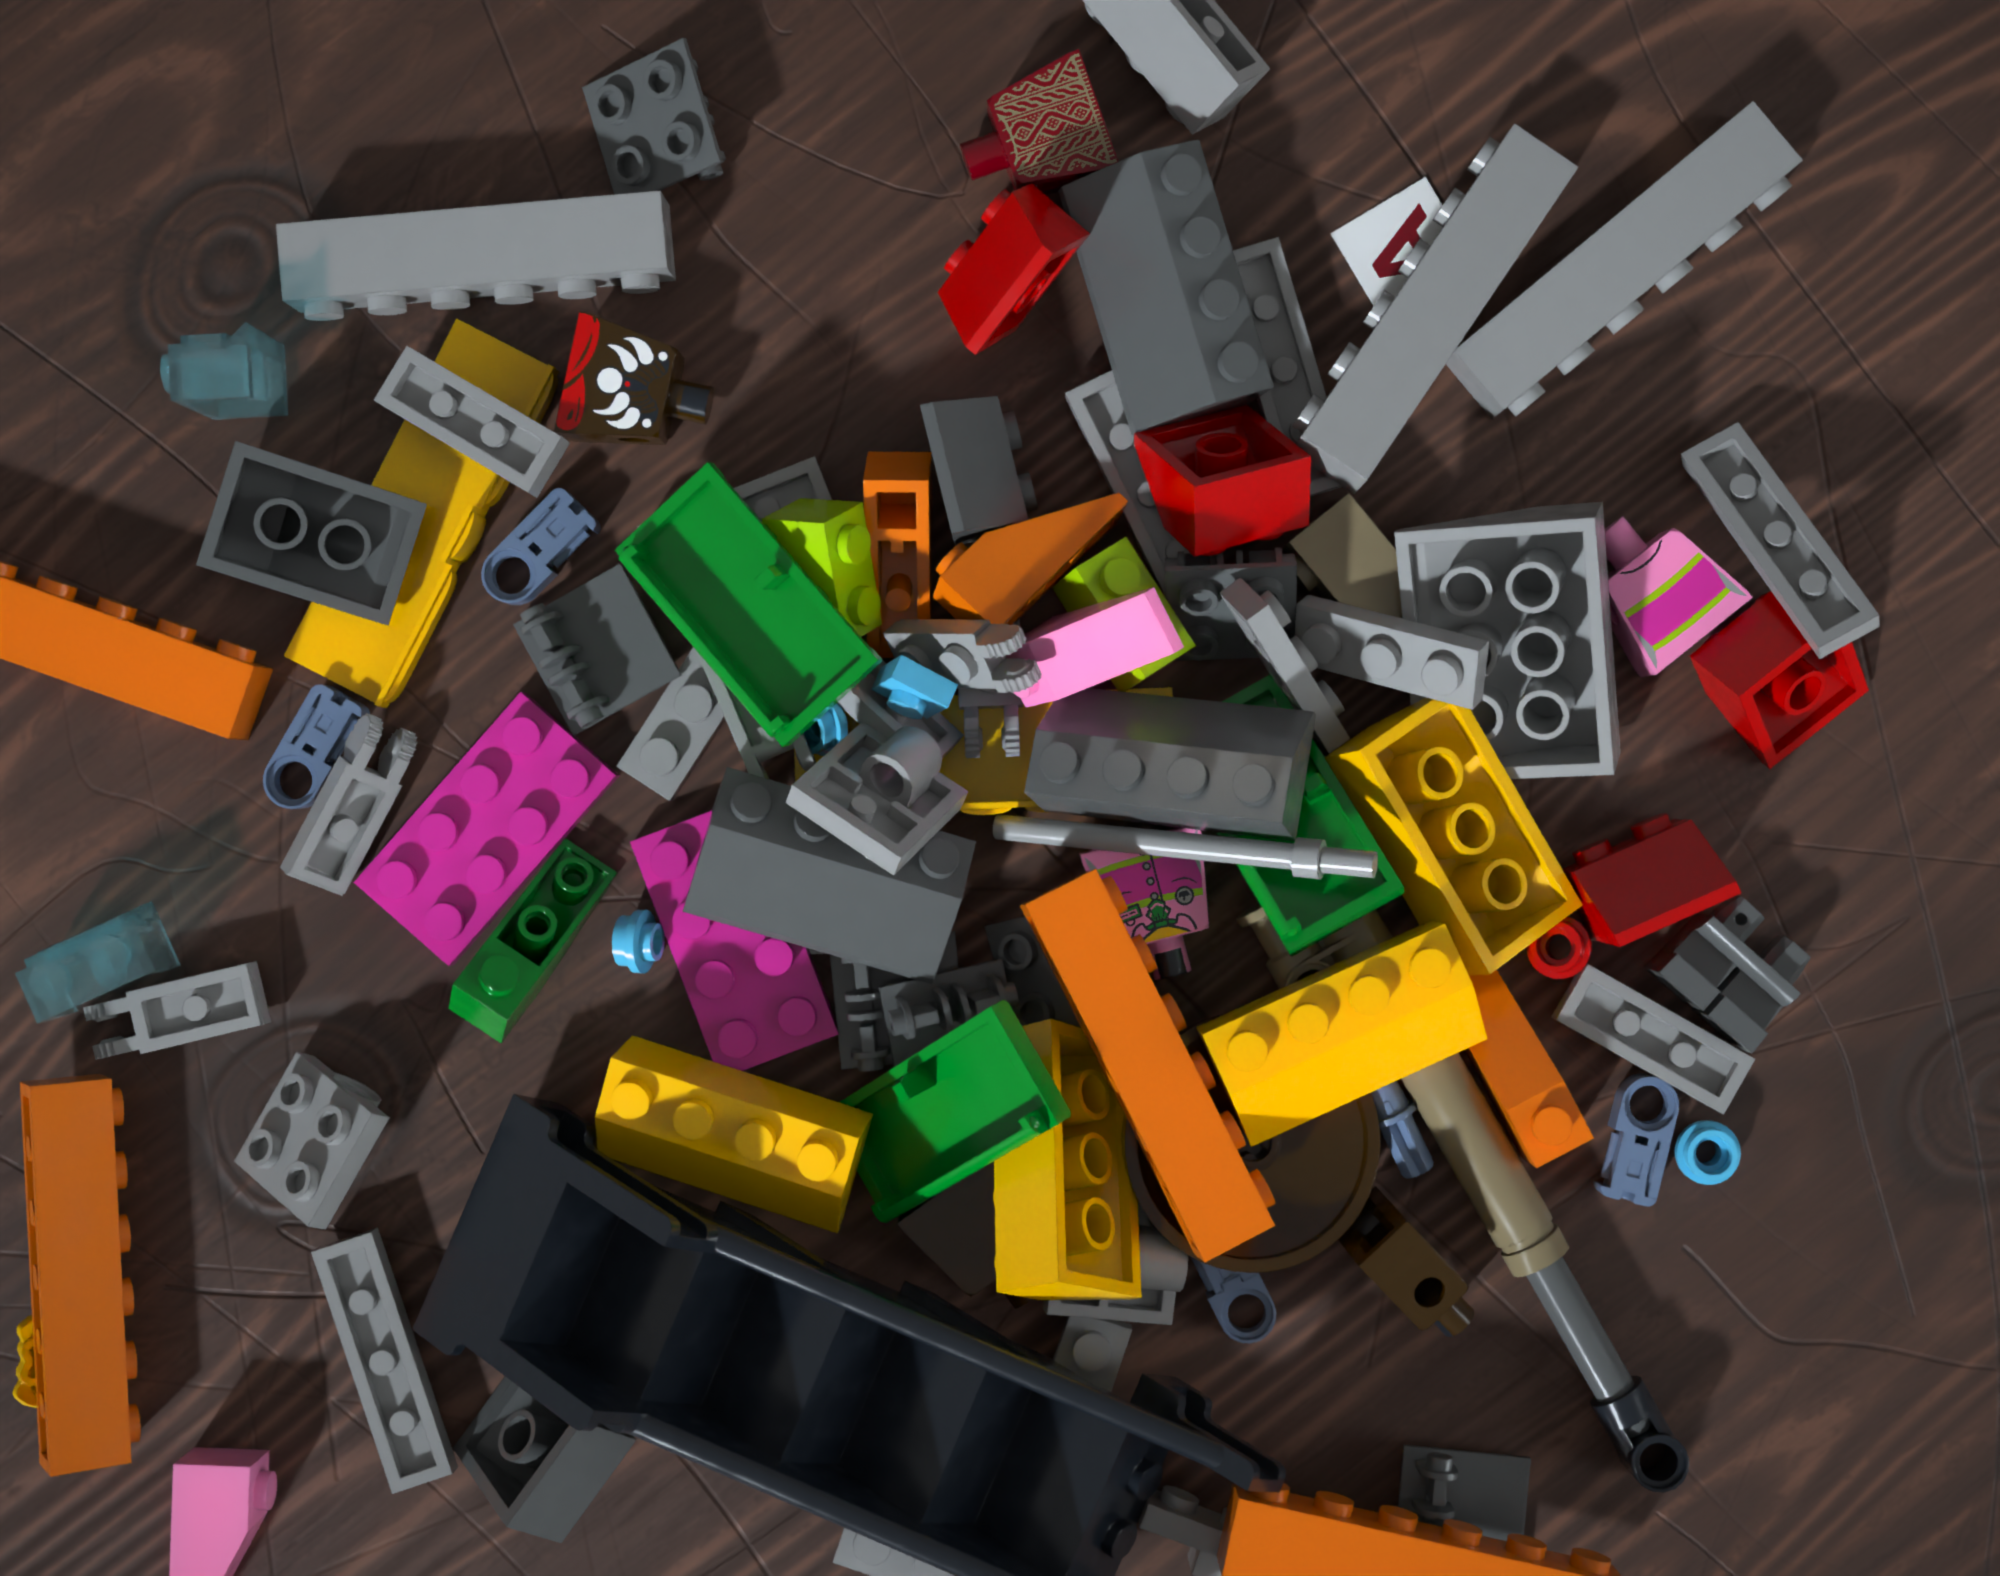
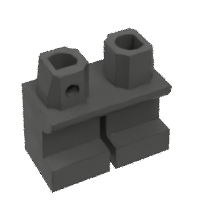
M1734 896L1725 900L1710 915L1696 913L1644 968L1685 1005L1693 1007L1691 1010L1732 1046L1752 1054L1768 1035L1765 1029L1783 1007L1791 1004L1801 994L1792 985L1799 978L1811 957L1795 942L1780 934H1777L1758 956L1744 942L1765 918L1746 899L1741 896Z

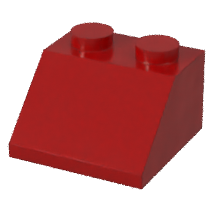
M1032 183L1012 193L1007 189L1001 191L981 216V220L987 226L974 243L969 239L964 241L944 266V269L950 276L937 293L965 347L975 355L1017 330L1090 235L1087 230Z
M1248 405L1134 433V446L1163 527L1194 557L1199 555H1217L1232 546L1254 540L1276 539L1284 532L1309 526L1311 456Z
M1771 591L1761 595L1749 609L1720 632L1711 635L1700 648L1690 655L1705 693L1761 763L1768 769L1773 768L1869 691L1852 642L1819 659Z
M1667 813L1652 816L1633 825L1631 830L1634 837L1611 846L1607 838L1576 850L1572 853L1576 863L1562 868L1583 904L1577 911L1591 940L1617 947L1624 946L1741 894L1737 881L1692 819H1673L1670 821Z

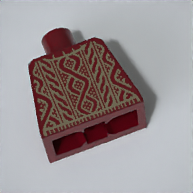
M1079 49L1067 53L992 95L987 100V113L993 132L960 143L963 159L972 181L1006 169L1014 191L1032 183L1044 194L1055 193L1068 183L1119 162Z

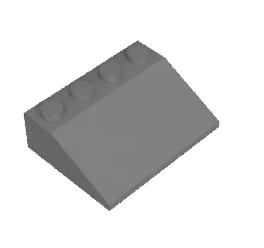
M1603 502L1532 507L1396 530L1394 535L1402 619L1489 640L1483 699L1471 711L1510 779L1614 775L1621 754ZM1410 693L1411 705L1426 698Z

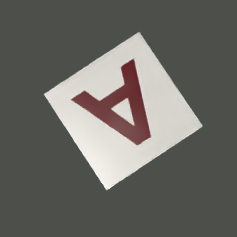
M1426 177L1330 233L1373 306L1385 290L1396 297L1408 279L1398 272L1401 265L1419 239L1431 245L1443 228L1433 221L1442 207V203Z

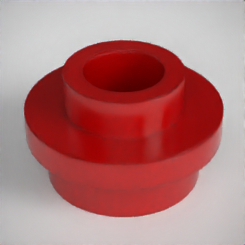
M1567 916L1527 946L1526 950L1530 963L1539 973L1553 979H1566L1580 973L1588 964L1592 954V941L1587 929L1576 919ZM1557 935L1566 936L1571 943L1569 955L1561 960L1553 957L1549 950L1551 940Z

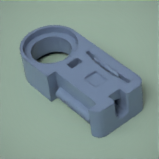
M562 488L554 489L485 559L481 571L484 588L493 598L506 604L523 605L529 603L558 576L552 567L555 565L559 568L590 536L587 533L590 529L597 534L600 533L601 525L599 521L569 492ZM509 558H521L526 562L530 570L528 585L522 591L515 594H507L502 591L496 580L498 567Z
M314 685L265 768L263 786L269 799L276 805L287 809H303L313 806L334 766L332 762L336 761L339 755H342L344 752L345 741L350 732L353 731L358 717H362L366 713L370 714L368 707L330 685ZM293 762L304 764L312 775V785L309 792L299 799L287 796L280 785V775L283 769Z
M1638 1073L1627 1077L1618 1086L1608 1121V1126L1616 1130V1132H1611L1600 1176L1604 1178L1603 1183L1593 1182L1595 1189L1604 1196L1617 1200L1621 1198L1627 1199L1634 1204L1646 1207L1656 1203L1679 1112V1099L1676 1091L1670 1084L1651 1074ZM1643 1086L1656 1087L1663 1097V1107L1660 1114L1650 1121L1637 1120L1630 1110V1099L1633 1093Z
M1191 1257L1207 1289V1292H1205L1207 1299L1224 1332L1233 1340L1241 1343H1254L1264 1339L1274 1327L1276 1308L1260 1274L1220 1269ZM1240 1295H1254L1264 1304V1315L1261 1321L1251 1328L1237 1327L1228 1318L1229 1305Z

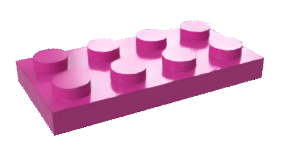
M520 692L353 883L448 966L454 965L620 775L576 736H573L567 728L527 693Z
M712 811L630 841L711 1058L713 1062L743 1071L839 1035L835 1016L809 948L683 912Z

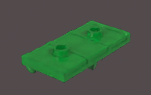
M707 462L615 549V552L619 555L618 559L766 733L771 738L774 737L782 747L791 745L874 670L883 659L862 639L829 600L830 598L821 587L813 582L776 539L777 536L757 517L727 482L716 465Z
M1270 674L1222 701L1294 709L1286 694L1282 692ZM1312 738L1296 838L1323 839L1326 841L1327 847L1376 851L1378 853V867L1375 878L1324 873L1322 879L1293 877L1292 871L1288 869L1236 864L1290 957L1297 955L1405 892L1404 886ZM1217 832L1219 836L1294 843V841Z
M1005 1000L985 1009L839 1102L873 1113L857 1171L875 1202L870 1207L876 1218L883 1223L892 1221L1071 1117L1068 1105L1010 1004Z

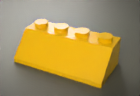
M1424 698L1369 726L1324 757L1403 884L1405 892L1402 896L1419 925L1430 920L1445 923L1469 975H1489L1583 905L1470 709Z
M1433 920L1196 1027L1251 1147L1488 1039L1473 983L1445 923Z
M1054 1019L1022 1026L1068 1105L1071 1117L994 1161L993 1201L995 1205L996 1254L994 1264L996 1270V1292L1036 1300H1132L1142 1298L1138 1202L1131 1188L1122 1156L1121 1134L1124 1113L1080 1027Z
M632 1035L610 1058L595 1114L598 1151L613 1160L838 1233L873 1113Z

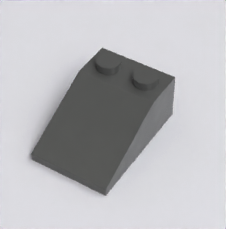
M235 441L196 565L388 626L427 504Z

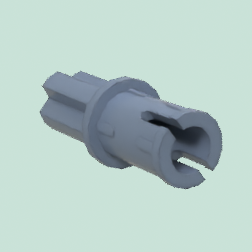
M1398 1081L1371 1092L1377 1110L1381 1133L1401 1175L1409 1179L1429 1171L1433 1167V1160L1412 1116V1113L1417 1108L1413 1100H1407Z

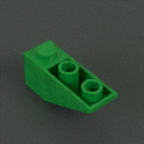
M564 838L453 983L449 1009L502 1044L537 997L617 876V872Z

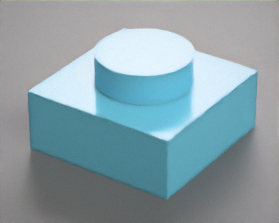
M900 655L880 668L871 690L888 698L886 704L893 711L912 719H922V717L928 719L949 707L958 684Z

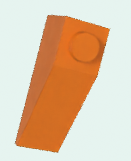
M868 451L863 478L864 514L866 527L871 539L870 551L876 588L881 601L880 613L882 625L867 633V644L881 658H894L883 633L896 621L901 619H931L932 452Z
M1120 493L1112 494L986 532L969 548L963 542L957 544L936 567L940 577L933 598L955 619L989 620L991 624H1015L1117 524L1128 500Z
M1495 970L1489 975H1469L1474 986L1488 1039L1465 1049L1520 1156L1535 1168H1538L1594 1139L1567 1085L1498 971Z

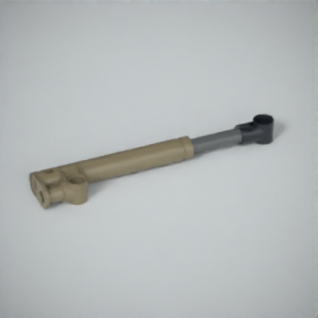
M1259 903L1236 918L1240 928L1251 926L1269 958L1266 967L1279 989L1296 982L1298 977L1306 971H1321L1393 938L1376 909L1297 955L1290 957ZM1458 1052L1401 1078L1402 1083L1496 1247L1502 1249L1501 1256L1514 1277H1527L1593 1392L1594 1396L1590 1401L1591 1407L1613 1443L1620 1462L1642 1487L1652 1492L1665 1493L1676 1489L1684 1482L1689 1472L1687 1451L1675 1438L1642 1378L1631 1376L1564 1260L1563 1255L1569 1250L1568 1242L1558 1225L1551 1221L1553 1219L1552 1214L1460 1053ZM1664 1443L1665 1452L1661 1461L1651 1467H1641L1640 1456L1643 1450L1651 1444Z

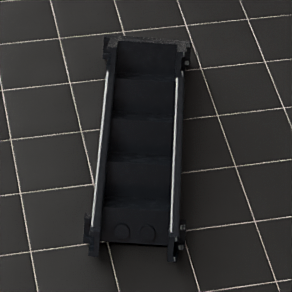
M513 1094L413 1326L415 1332L446 1355L457 1356L463 1352L465 1347L469 1348L578 1431H592L598 1424H603L615 1433H628L954 1576H1115L1122 1558L1130 1552L1136 1541V1525L1145 1504L1161 1483L1163 1476L1162 1465L1169 1450L1209 1467L1246 1491L1280 1492L1286 1477L1285 1468L1278 1460L1216 1424L1211 1418V1399L1177 1377L1142 1373L1131 1401H1125L1106 1388L1096 1387L1048 1356L1009 1340L931 1291L905 1280L900 1292L818 1257L757 1217L720 1200L714 1212L648 1183L594 1147L595 1128L593 1124L560 1103Z

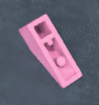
M1152 587L1053 616L1025 633L1026 644H1023L1022 648H1019L1017 652H1013L1005 657L1035 660L1042 673L1041 679L1033 687L1021 690L1020 692H1013L1021 698L1026 708L1059 700L1174 654L1184 648V645L1155 588Z
M194 1447L173 1464L169 1576L234 1575L262 1524L267 1510L272 1509L276 1499L277 1475L275 1471H269V1450Z

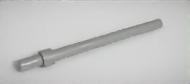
M997 814L993 822V836L996 840L1288 869L1292 871L1293 877L1322 879L1324 873L1375 878L1378 867V853L1376 851L1327 847L1326 841L1323 839L1297 837L1294 843L1003 814Z

